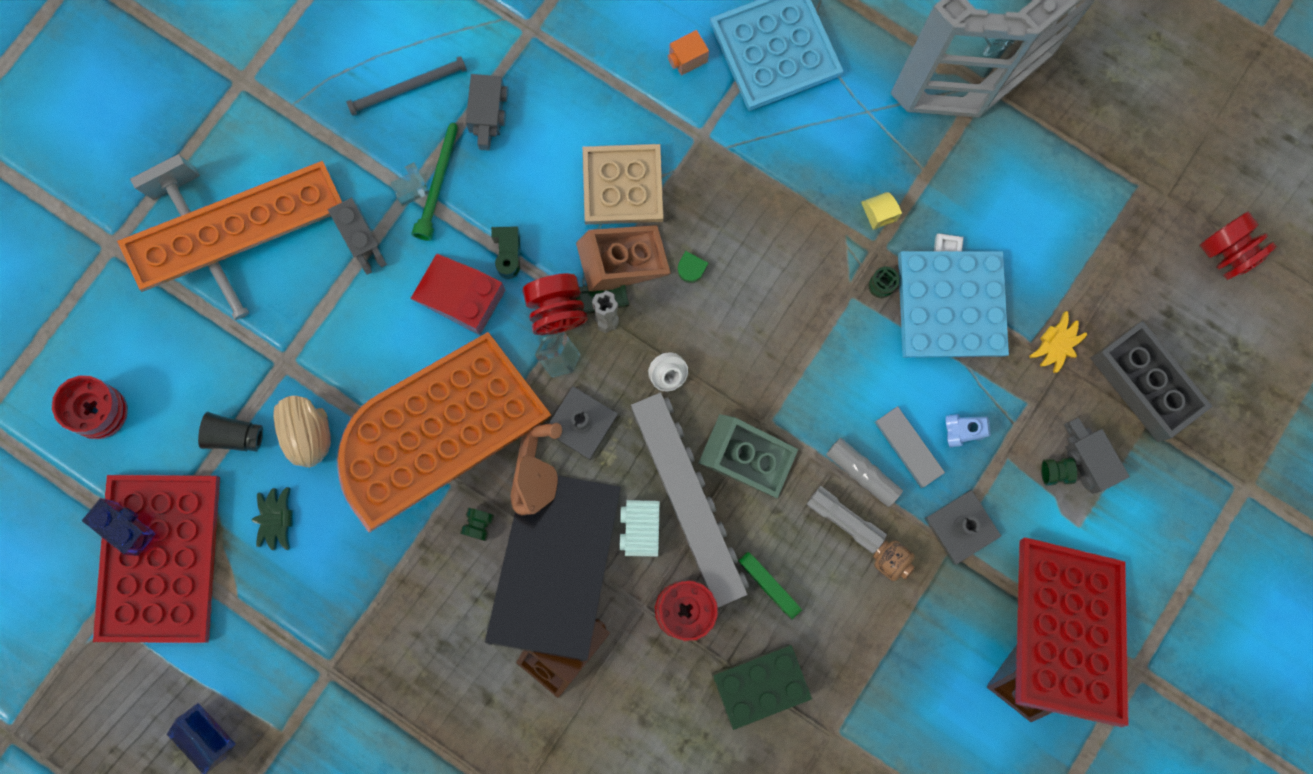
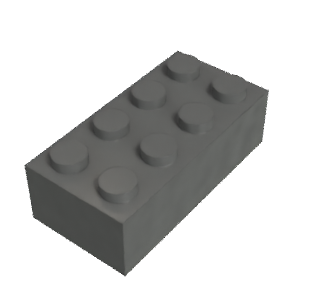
M1144 321L1130 327L1090 357L1157 442L1171 439L1213 407Z

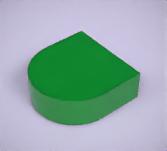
M685 251L678 264V275L687 283L697 282L704 274L708 262Z

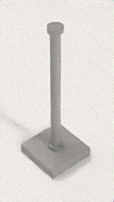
M177 154L130 178L135 189L152 200L168 193L180 216L191 211L178 187L200 175L195 166L180 154ZM219 262L208 265L234 312L232 314L234 320L247 316L249 314L248 309L243 308Z

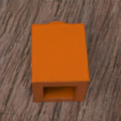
M695 30L670 43L667 56L672 68H677L682 76L707 63L709 50L698 31Z

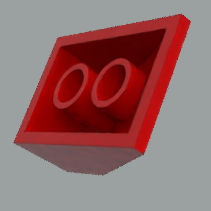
M436 253L410 299L481 335L506 290L502 282L491 276Z

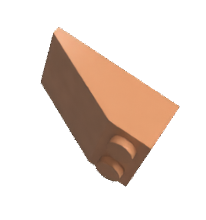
M657 225L588 230L576 242L589 291L615 289L621 285L627 286L671 274Z

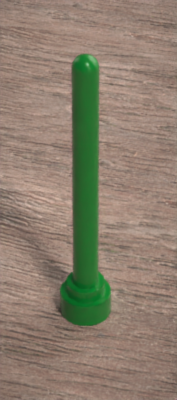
M456 123L448 125L422 217L413 225L411 235L420 240L431 241L434 228H432L433 223L431 221L457 135L458 125Z

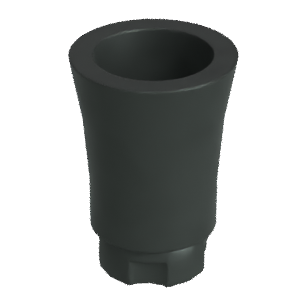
M207 411L202 418L199 428V448L250 450L257 452L263 439V426L223 417Z

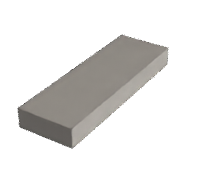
M898 406L875 421L879 430L921 488L945 473Z

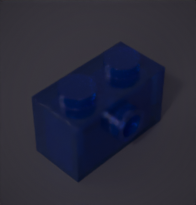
M100 498L81 520L124 555L139 556L156 535L155 532L137 519L138 515L125 506L122 507L114 500Z
M199 703L175 719L167 733L168 737L202 774H207L224 761L236 745Z

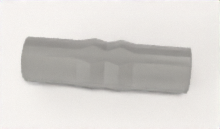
M841 437L826 453L851 478L856 480L887 507H890L902 494L903 490Z

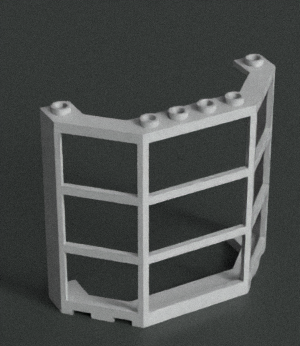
M940 0L933 6L890 94L907 112L979 118L1056 53L1095 0H1085L1077 8L1076 5L1082 0H1032L1018 13L1006 12L1005 15L987 13V10L975 9L968 0ZM1068 13V15L1057 24V21ZM1067 25V27L1064 30H1062L1058 35H1056V33H1058L1062 28H1064ZM955 35L1024 41L1016 54L1009 60L945 55ZM939 63L998 68L980 84L930 81ZM936 89L969 93L964 97L930 95L924 90Z

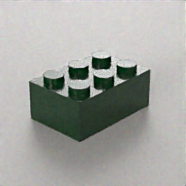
M790 644L711 673L733 730L812 700L795 652Z

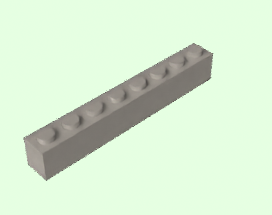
M660 392L631 404V410L704 583L707 589L712 592L717 602V608L746 596L745 589L749 588L748 582L743 572L739 574L734 565V563L738 562L737 556L733 548H727L723 538L727 537V533L721 521L716 523L713 515L716 512L715 505L710 496L705 497L702 490L706 486L700 471L695 473L691 463L695 462L690 447L684 448L681 441L684 433L679 422L674 423L670 414L674 410L669 398L663 399Z

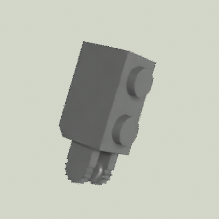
M354 197L328 209L353 257H357L366 275L372 273V270L363 253L370 249L381 267L387 265L378 248L379 243Z

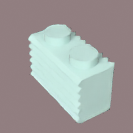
M627 500L626 506H621V523H626V534H620V550H625V556L658 557L659 501Z

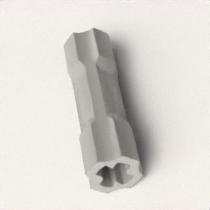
M609 291L596 294L592 305L595 309V321L598 324V330L604 333L616 330L619 324V317L617 316L618 303L615 301L614 294Z
M822 486L818 487L806 504L820 516L828 518L850 534L855 542L872 554L881 546L887 534L871 522L864 521L841 504L837 497Z

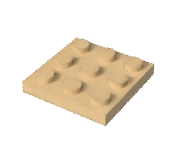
M660 144L583 147L585 225L663 222Z

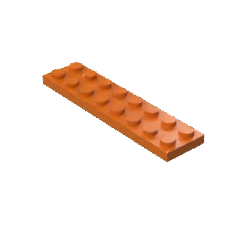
M320 161L117 242L140 291L144 292L330 217L328 209L342 203V200L324 162Z

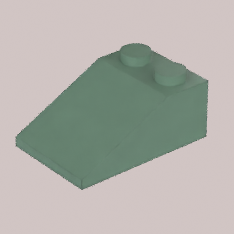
M719 414L698 464L778 498L798 449L735 417Z

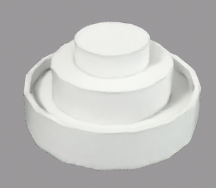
M671 352L663 353L656 357L648 369V377L654 387L665 392L679 388L688 376L686 362L681 356Z

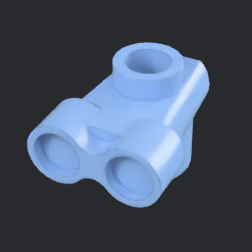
M959 414L946 416L949 447L963 446V442L983 440L991 436L988 417L960 418ZM977 423L978 430L976 432H971L970 428L972 424Z

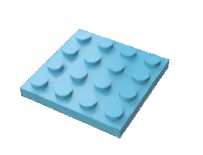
M757 0L710 18V25L748 111L840 77L844 72L811 0Z
M901 251L898 253L903 358L1006 357L1009 355L1003 251Z

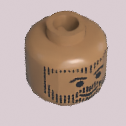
M885 541L873 556L876 559L875 568L891 581H897L901 577L906 580L916 568L912 565L915 558L914 554L899 541H891L890 543Z

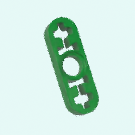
M746 552L738 560L744 570L791 620L802 612L798 604L751 553Z

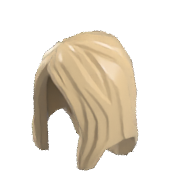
M288 396L280 400L274 407L273 418L279 445L285 457L293 465L306 468L316 466L328 454L331 444L326 412L323 408L316 409L308 398Z

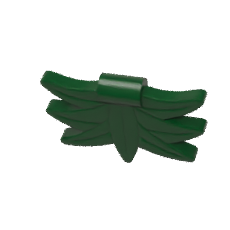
M286 487L282 491L278 501L276 488L271 489L266 501L262 493H257V504L261 515L252 518V522L261 524L257 533V547H261L264 540H266L269 548L276 550L278 538L281 546L285 550H290L288 529L292 527L293 510L288 508L290 487Z

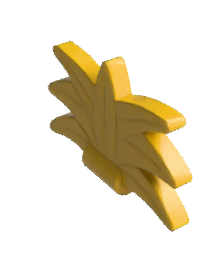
M1068 311L1062 314L1059 323L1055 327L1049 326L1040 338L1042 341L1040 347L1029 355V358H1036L1046 354L1040 367L1055 362L1053 373L1059 372L1066 356L1070 358L1077 357L1072 347L1078 345L1087 336L1086 332L1076 336L1079 327L1078 320L1074 321L1067 329L1069 322Z

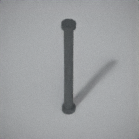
M459 56L454 62L356 101L348 100L346 103L352 116L357 115L359 110L460 70L465 72L467 71L462 57Z

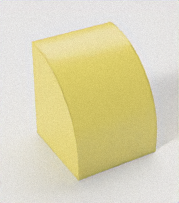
M889 192L861 202L873 230L896 222L902 214L897 201Z

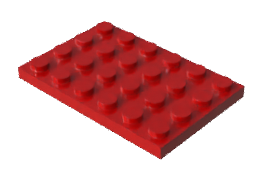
M107 475L93 642H209L220 486L219 476Z
M1026 537L1019 540L1015 704L1117 727L1128 726L1125 561Z

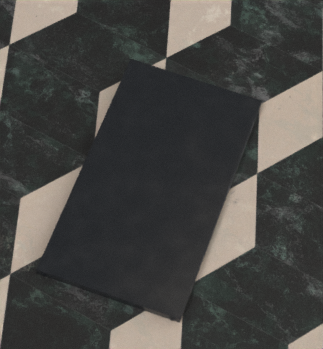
M558 476L555 498L535 514L520 515L515 512L485 643L576 659L582 662L588 661L621 487Z

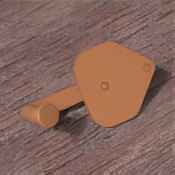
M559 423L537 425L521 437L510 495L513 510L517 514H535L555 498L558 483L557 472L553 466L535 458L539 437L550 436L552 439H557L561 436L562 427Z

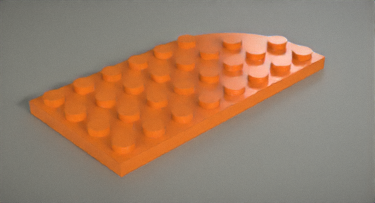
M487 332L381 392L359 408L349 421L339 446L337 469L342 491L350 507L370 533L522 437L535 426L544 423L551 417V414L490 333Z

